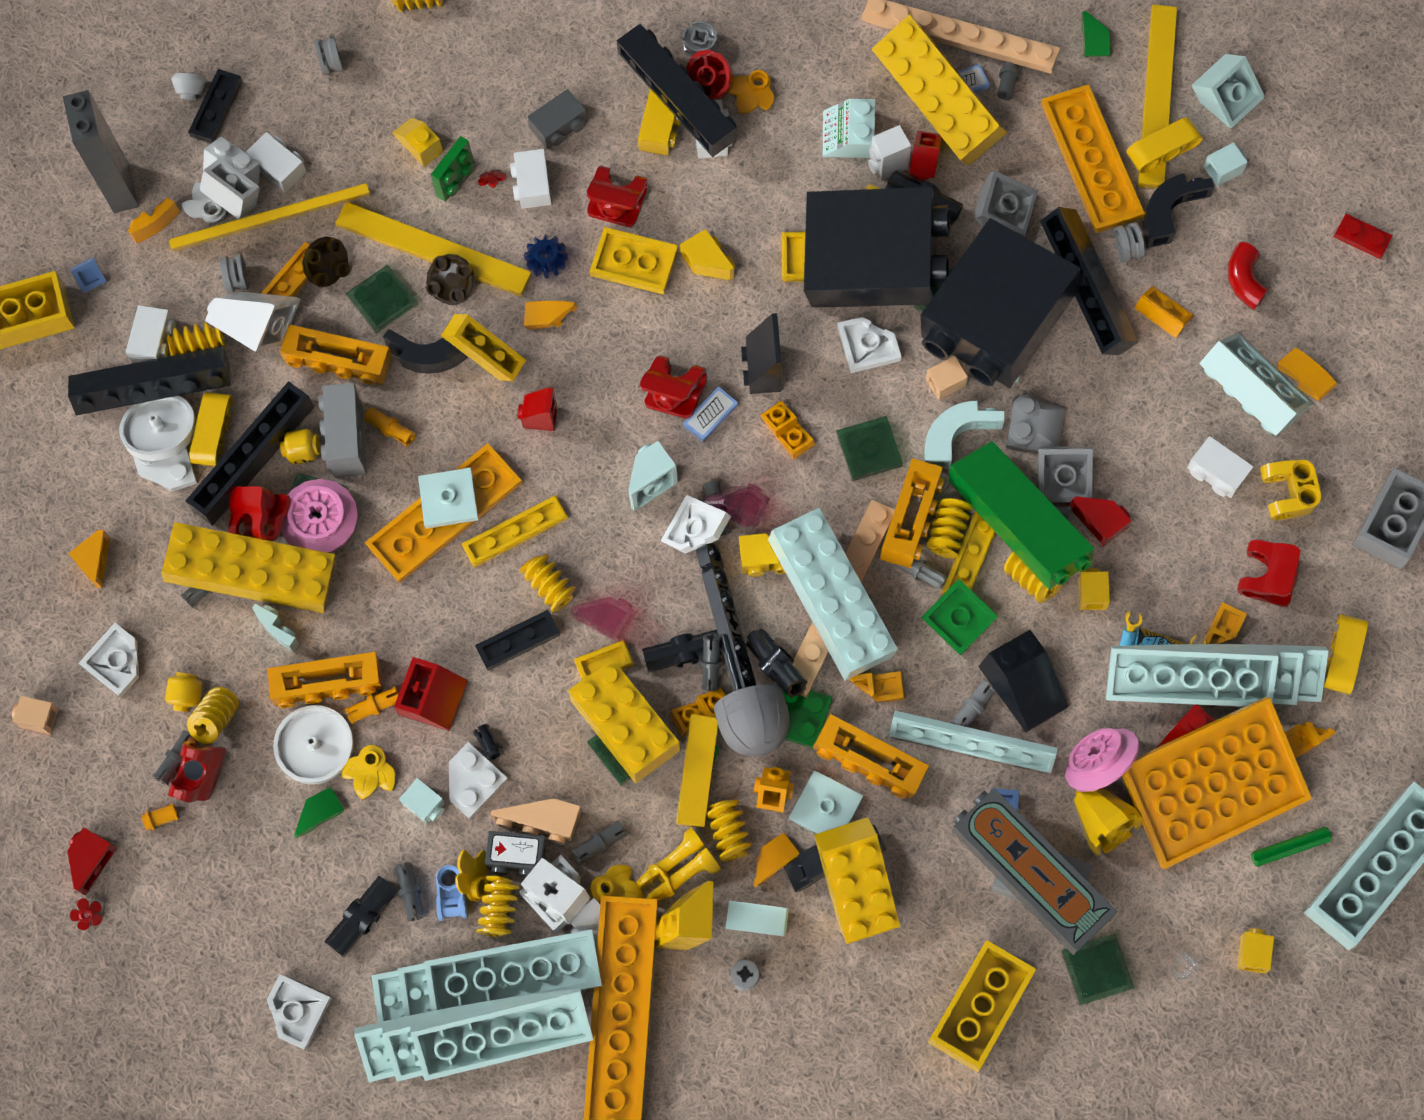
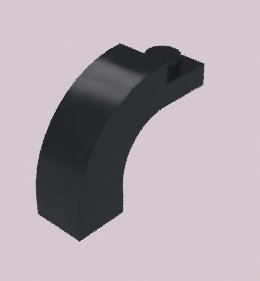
M1183 173L1166 180L1154 191L1148 202L1142 225L1146 248L1172 243L1175 230L1171 219V210L1184 202L1211 197L1215 187L1212 177L1206 179L1199 177L1187 182Z
M388 329L383 336L386 346L389 347L391 354L399 357L402 367L414 372L426 374L444 372L458 366L468 358L467 355L443 337L431 344H417L391 329Z
M872 825L877 833L881 852H884L887 849L876 826ZM817 845L797 855L798 858L784 867L795 892H800L825 877Z

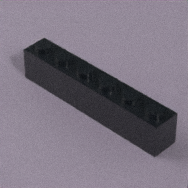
M640 23L616 40L618 54L712 158L736 141L737 126L730 116L726 117L721 112L719 104L713 98L709 99L705 95L701 84L698 81L694 82L689 77L687 69L682 64L678 65L673 60L670 50L665 46L662 47L657 42L655 34L650 29L646 30Z
M1064 207L1056 208L1040 220V223L1054 253L1080 267L1079 286L1075 298L1101 353L1105 355H1120L1139 341L1077 210Z
M224 346L70 375L68 376V398L77 416L231 386L230 364Z
M288 381L185 500L190 509L213 526L229 508L230 496L234 487H247L280 448V442L284 441L286 433L294 431L312 411L314 406L309 395Z

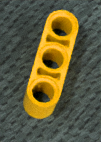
M1184 117L1136 141L1127 149L1126 153L1139 173L1142 174L1195 148L1202 142L1203 136L1190 117Z
M204 393L190 448V462L192 464L215 467L218 463L219 454L222 455L226 439L223 438L225 430L228 431L230 422V406L234 404L232 395Z
M1340 614L1336 622L1339 625L1337 633L1334 632L1330 648L1333 650L1331 658L1328 657L1325 674L1327 678L1323 688L1350 695L1356 681L1368 621Z

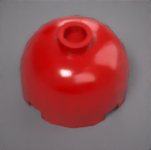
M704 50L693 54L688 59L690 61L687 63L686 69L689 77L694 82L698 81L701 84L705 95L709 99L719 100L725 97L732 89L734 70L730 61L722 54L711 50Z

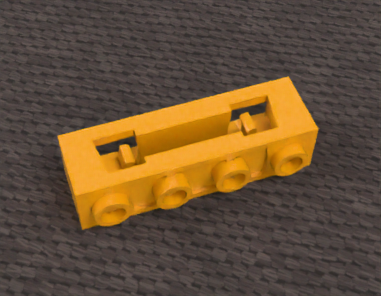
M291 324L288 326L280 350L283 360L293 368H301V365L311 367L310 369L316 373L325 374L326 371L333 372L339 378L346 380L355 377L368 385L384 384L392 358L388 346ZM313 345L319 346L320 350L358 358L359 364L354 363L352 359L317 352Z
M912 458L882 547L880 560L911 569L914 559L919 561L924 546L919 544L921 537H927L931 524L927 522L928 515L934 516L938 503L934 496L935 493L941 494L945 478L941 477L943 467ZM914 488L913 496L922 498L913 525L911 538L908 540L910 531L901 528Z
M376 652L267 668L270 700L275 706L279 705V708H291L295 706L296 702L306 701V704H318L322 702V698L333 697L334 700H344L349 698V694L360 693L361 696L376 694V690L383 689L380 661ZM348 670L349 676L352 678L351 681H347L344 678L302 685L301 680L298 679V677H304L305 680L348 674Z
M832 714L827 718L812 747L817 750L816 754L829 761L832 758L842 763L841 767L846 771L854 774L859 772L867 776L866 780L879 787L882 784L890 788L891 794L900 799H905L906 797L911 799L915 795L929 765ZM850 739L853 740L852 745L890 765L892 762H895L896 766H894L891 774H889L890 770L850 749L848 752L844 749L847 747Z

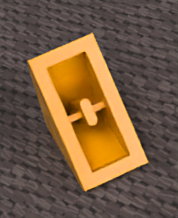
M97 530L68 553L97 588H102L110 542V537L104 530Z

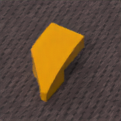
M569 301L526 302L524 327L526 329H541L555 325L558 328L563 324L561 321L571 310L575 312L577 304Z
M1222 602L1202 644H1204L1205 640H1207V644H1220L1235 639L1247 613Z
M901 671L878 675L866 673L849 679L877 702L906 700Z
M1307 721L1303 725L1298 724L1285 732L1295 759L1336 734L1334 729L1329 728L1325 730L1315 727L1313 723Z
M785 833L780 834L760 849L755 864L757 865L756 876L753 882L755 888L798 858L797 855L800 853Z

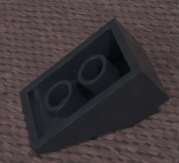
M772 313L746 336V346H741L742 362H747L748 370L743 371L744 386H749L750 394L781 392V351L777 313Z
M1031 630L988 653L978 666L1026 733L1069 707L1048 654Z

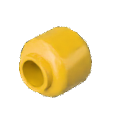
M310 429L287 432L284 441L280 442L282 457H287L289 463L293 465L314 462L317 455L321 454L318 434H314Z
M176 672L175 676H171L167 680L165 701L168 704H172L175 711L189 712L190 707H197L200 704L203 688L202 681L197 679L195 674Z

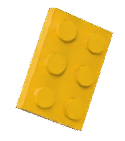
M604 227L589 273L591 277L664 295L678 252V245Z

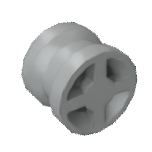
M749 960L736 962L731 970V980L734 986L743 991L754 988L759 980V969L756 964Z

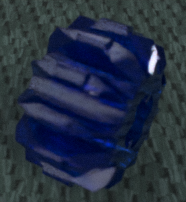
M546 234L543 240L535 236V244L527 243L526 248L528 252H525L524 259L527 261V269L529 271L533 270L536 277L542 272L546 279L549 277V272H552L557 277L559 274L558 269L565 270V261L568 260V253L565 252V244L563 242L559 243L556 236L549 240Z

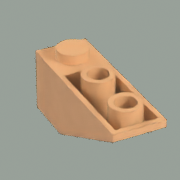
M553 798L492 810L490 815L493 820H496L495 824L499 827L511 829L513 825L523 828L522 833L544 834L549 836V841L564 845L565 841L572 843L582 810L578 805Z

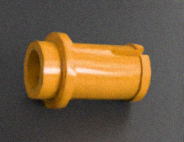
M174 803L151 812L145 810V814L141 815L145 829H152V831L156 830L155 827L179 819Z

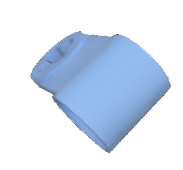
M453 865L441 867L436 874V907L439 921H444V918L461 916L463 919L468 918L466 895L459 892L456 883L452 886H446L443 882L445 875L448 873H460L458 868Z

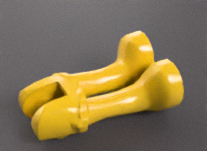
M692 827L685 831L682 843L664 859L656 864L652 863L649 865L648 870L636 883L640 889H643L658 878L662 884L654 889L647 896V899H658L660 901L666 897H672L675 894V890L702 871L715 874L721 870V867L708 849L705 848V845ZM702 850L680 870L671 876L668 875L667 872L691 854Z

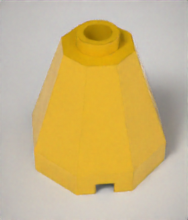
M1103 788L1094 791L1075 792L1074 806L1088 845L1096 856L1101 855V850L1107 854L1131 838L1132 833L1130 830L1133 826L1138 830L1142 825V816L1133 806Z

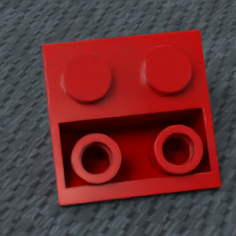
M412 657L394 709L399 716L450 731L468 680L438 664Z

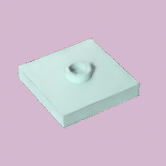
M471 468L418 476L424 526L426 529L479 520Z
M814 770L788 820L815 834L850 823L863 799V795Z

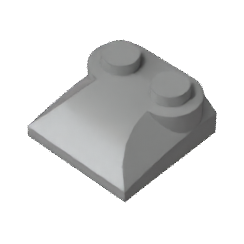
M994 170L989 173L982 185L975 208V218L983 227L989 218H992L1020 235L1025 236L1038 191Z
M1030 395L1014 397L1006 448L1038 453V448L1060 446L1066 407L1037 401Z
M1050 446L1038 448V489L1050 502H1071L1076 496L1092 498V447Z

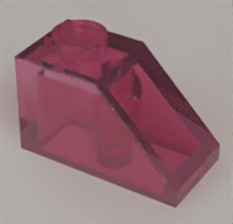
M747 484V486H734L706 496L705 502L728 513L731 516L730 519L740 526L758 527L770 498L762 493L760 487L754 484Z
M612 597L575 605L571 609L572 618L615 642H619L635 618L633 606L622 598L616 600Z

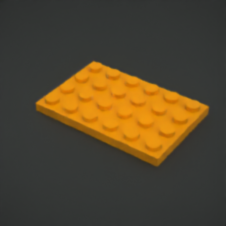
M1264 697L1137 757L1133 765L1122 775L1133 804L1142 816V825L1162 869L1173 866L1312 799L1269 697Z

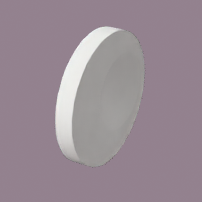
M174 396L132 405L121 420L119 434L125 448L134 457L147 461L163 460L176 455L191 442L197 419L191 405L182 397Z
M320 705L305 706L290 713L279 725L274 737V755L280 768L293 780L304 784L325 783L337 777L342 772L348 759L352 757L354 750L353 733L346 720L335 710Z

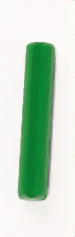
M1322 827L1253 851L1251 858L1254 865L1259 867L1328 843L1332 840V835L1328 827Z

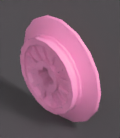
M324 479L306 481L292 489L288 494L291 498L290 507L287 515L282 520L280 531L289 545L330 553L344 545L354 533L358 519L356 502L349 491L337 482ZM316 511L321 513L322 517L318 519L313 517L312 514Z
M1106 728L1090 733L1074 747L1070 754L1065 774L1069 786L1080 792L1094 791L1116 781L1133 765L1139 753V740L1134 732L1124 728Z

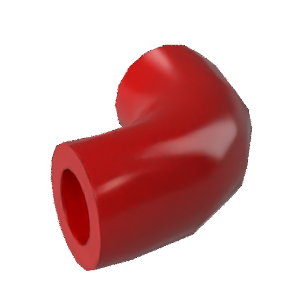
M1242 241L1233 249L1228 261V282L1235 296L1247 307L1255 311L1269 288L1262 285L1253 273L1255 263L1260 257L1259 251L1253 245Z

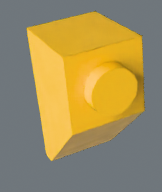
M411 117L392 132L423 167L443 153L440 139L423 121Z

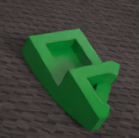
M1082 11L1084 57L1110 56L1109 30L1087 11Z
M332 787L306 799L294 833L295 839L317 829L318 825L344 812V808Z

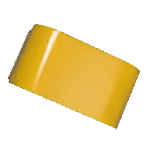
M1302 459L1280 461L1260 467L1262 482L1287 481L1291 498L1279 500L1268 505L1271 520L1296 518L1311 514L1316 509L1321 500V491L1315 467L1310 461ZM1295 472H1302L1306 479L1298 478ZM1301 496L1308 497L1312 504L1304 503Z

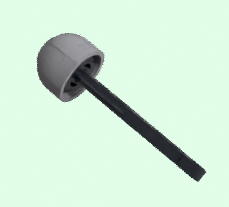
M712 542L696 549L699 566L702 568L703 581L717 632L721 637L720 643L734 691L721 698L715 704L714 712L721 734L731 749L749 757L764 756L776 750L787 737L789 731L788 706L782 688L775 685L756 684L728 579L723 570L724 565L717 546Z

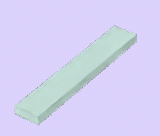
M894 711L889 734L890 737L1050 774L1058 749L899 711Z

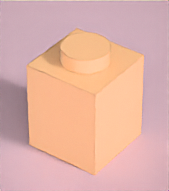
M953 356L928 369L926 380L938 400L966 387L969 373L963 362L959 363L957 358Z
M21 696L19 703H16L13 707L12 722L20 728L51 735L59 708L51 702Z

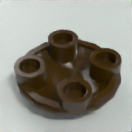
M328 236L317 238L304 252L302 261L303 272L308 281L315 286L321 288L331 286L340 277H346L350 272L347 250L342 241L337 238Z
M446 254L437 256L427 272L426 291L435 299L448 305L463 303L471 295L475 285V275L472 266L459 255Z

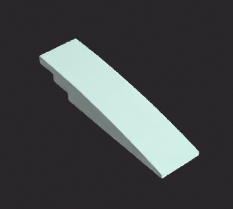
M1255 644L1111 646L1106 700L1243 707L1264 697L1271 698L1273 704L1297 705V701L1321 702L1329 650L1326 647Z
M592 929L424 961L423 964L398 968L397 971L371 975L378 1023L415 1014L503 998L578 988L584 991L602 986Z
M580 988L467 1004L354 1028L355 1039L369 1082L395 1076L397 1082L423 1076L424 1080L428 1081L593 1040Z

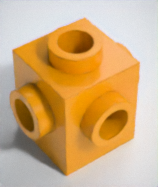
M777 767L763 768L762 777L756 776L753 793L758 794L756 808L784 813L786 799L792 800L795 783H789L790 771H784Z

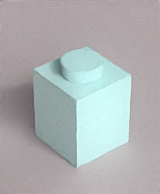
M1233 142L1208 155L1204 168L1218 187L1242 174L1248 162L1245 153L1238 149Z
M418 778L399 798L400 802L427 825L431 820L437 821L445 810L443 808L445 805L444 800Z

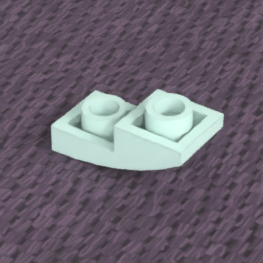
M254 604L252 608L268 633L286 649L295 653L300 645L295 638L296 633L284 626L279 629L283 623L278 617L279 612L268 605L261 607Z
M729 901L725 929L786 937L789 908Z

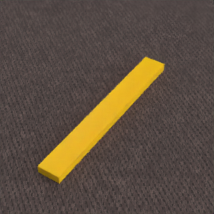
M1152 4L1141 139L1169 125L1177 7ZM1166 163L1146 173H1139L1138 187L1158 188L1164 183Z
M364 183L174 237L168 241L171 249L178 251L368 197L371 194L368 185Z
M349 202L345 203L335 222L339 228L433 263L434 258L446 254L459 255L472 266L476 280L522 297L532 276V273L528 270Z

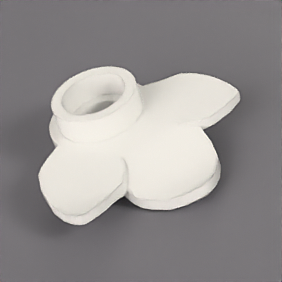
M195 182L192 191L193 199L182 203L185 213L192 218H203L205 222L210 224L222 221L226 215V210L201 192V183ZM212 209L218 210L215 214H209Z

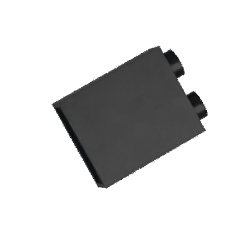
M932 187L807 192L804 293L811 307L928 305L936 294V287H941L949 275L948 255H936L937 237H949L950 234L949 206L936 204Z
M989 218L921 313L922 345L930 354L941 360H948L953 355L967 363L968 373L975 380L986 386H993L998 381L1011 388L1077 294L1080 267Z

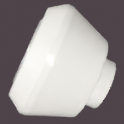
M175 73L171 78L176 94H181V99L196 100V95L202 94L206 84L204 76L199 74Z

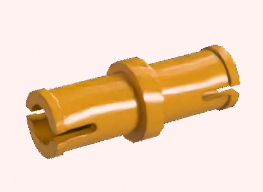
M374 407L369 408L365 413L364 421L381 430V434L385 437H392L406 447L413 443L416 433L399 424L396 418H389Z
M394 686L375 696L371 694L367 696L366 700L345 708L346 714H349L347 717L351 724L372 714L377 716L381 714V710L395 705L399 695L398 689Z

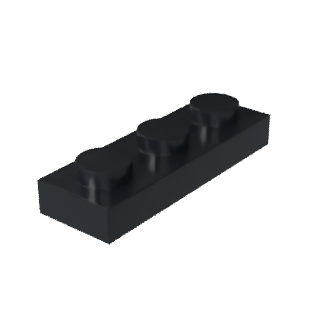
M217 69L188 131L190 137L208 143L215 141L243 82L240 75Z
M546 610L476 644L475 647L487 671L560 636V632L549 610Z

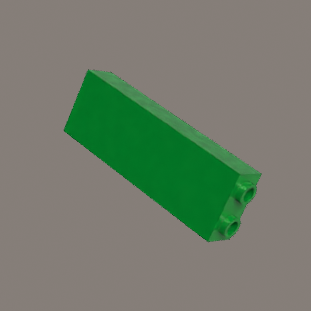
M993 441L950 465V484L972 505L974 510L1048 590L1056 585H1063L1072 575L1077 572H1084L1091 566L1094 547Z

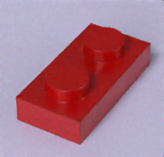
M1345 213L1333 237L1381 259L1393 235Z

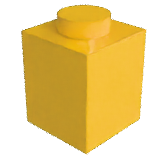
M1089 568L1081 572L1078 578L1079 610H1107L1110 604L1108 572H1101L1098 568Z
M1250 928L1249 932L1245 931L1240 936L1237 969L1264 974L1271 970L1274 936L1266 935V931L1262 929Z

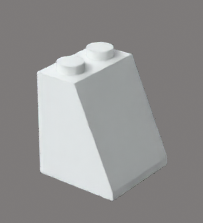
M238 292L214 298L208 305V315L205 321L257 352L282 344L301 299L291 296Z

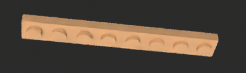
M868 0L862 14V21L891 30L910 15L919 22L934 42L1052 74L1060 54V48L888 0Z
M871 500L845 553L861 583L890 526L895 509ZM813 622L793 663L808 681L806 690L801 694L806 698L829 653Z

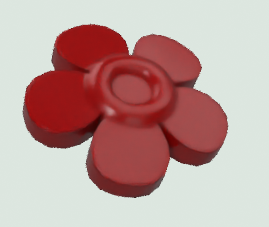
M492 170L490 173L485 172L479 176L478 185L485 186L488 184L495 188L499 181L506 180L507 176L501 170Z
M86 898L79 899L76 903L78 909H72L69 913L70 919L78 921L77 927L83 931L89 928V921L93 926H98L102 921V917L97 914L102 909L101 904L98 901H93L89 905Z

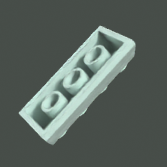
M1239 333L1219 340L1199 363L1205 368L1204 372L1210 378L1216 379L1229 396L1235 397L1242 404L1245 412L1255 416L1261 422L1263 429L1275 436L1284 432L1314 405L1309 398Z

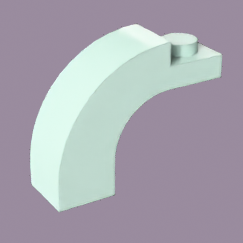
M977 401L963 402L945 410L934 421L928 431L923 461L950 469L952 461L951 444L954 439L962 432L972 429L1002 430L1004 411H998L995 408H985L982 411H978Z

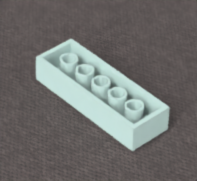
M821 509L813 510L773 529L768 541L843 679L846 681L891 659L898 648Z
M1413 782L1401 793L1303 912L1347 950L1355 947L1424 863V789Z

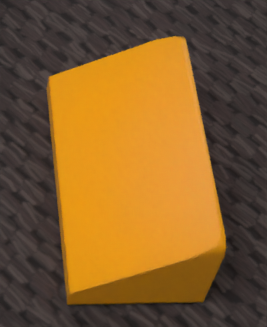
M1151 286L1140 297L1134 309L1175 338L1194 317L1191 312L1154 286Z

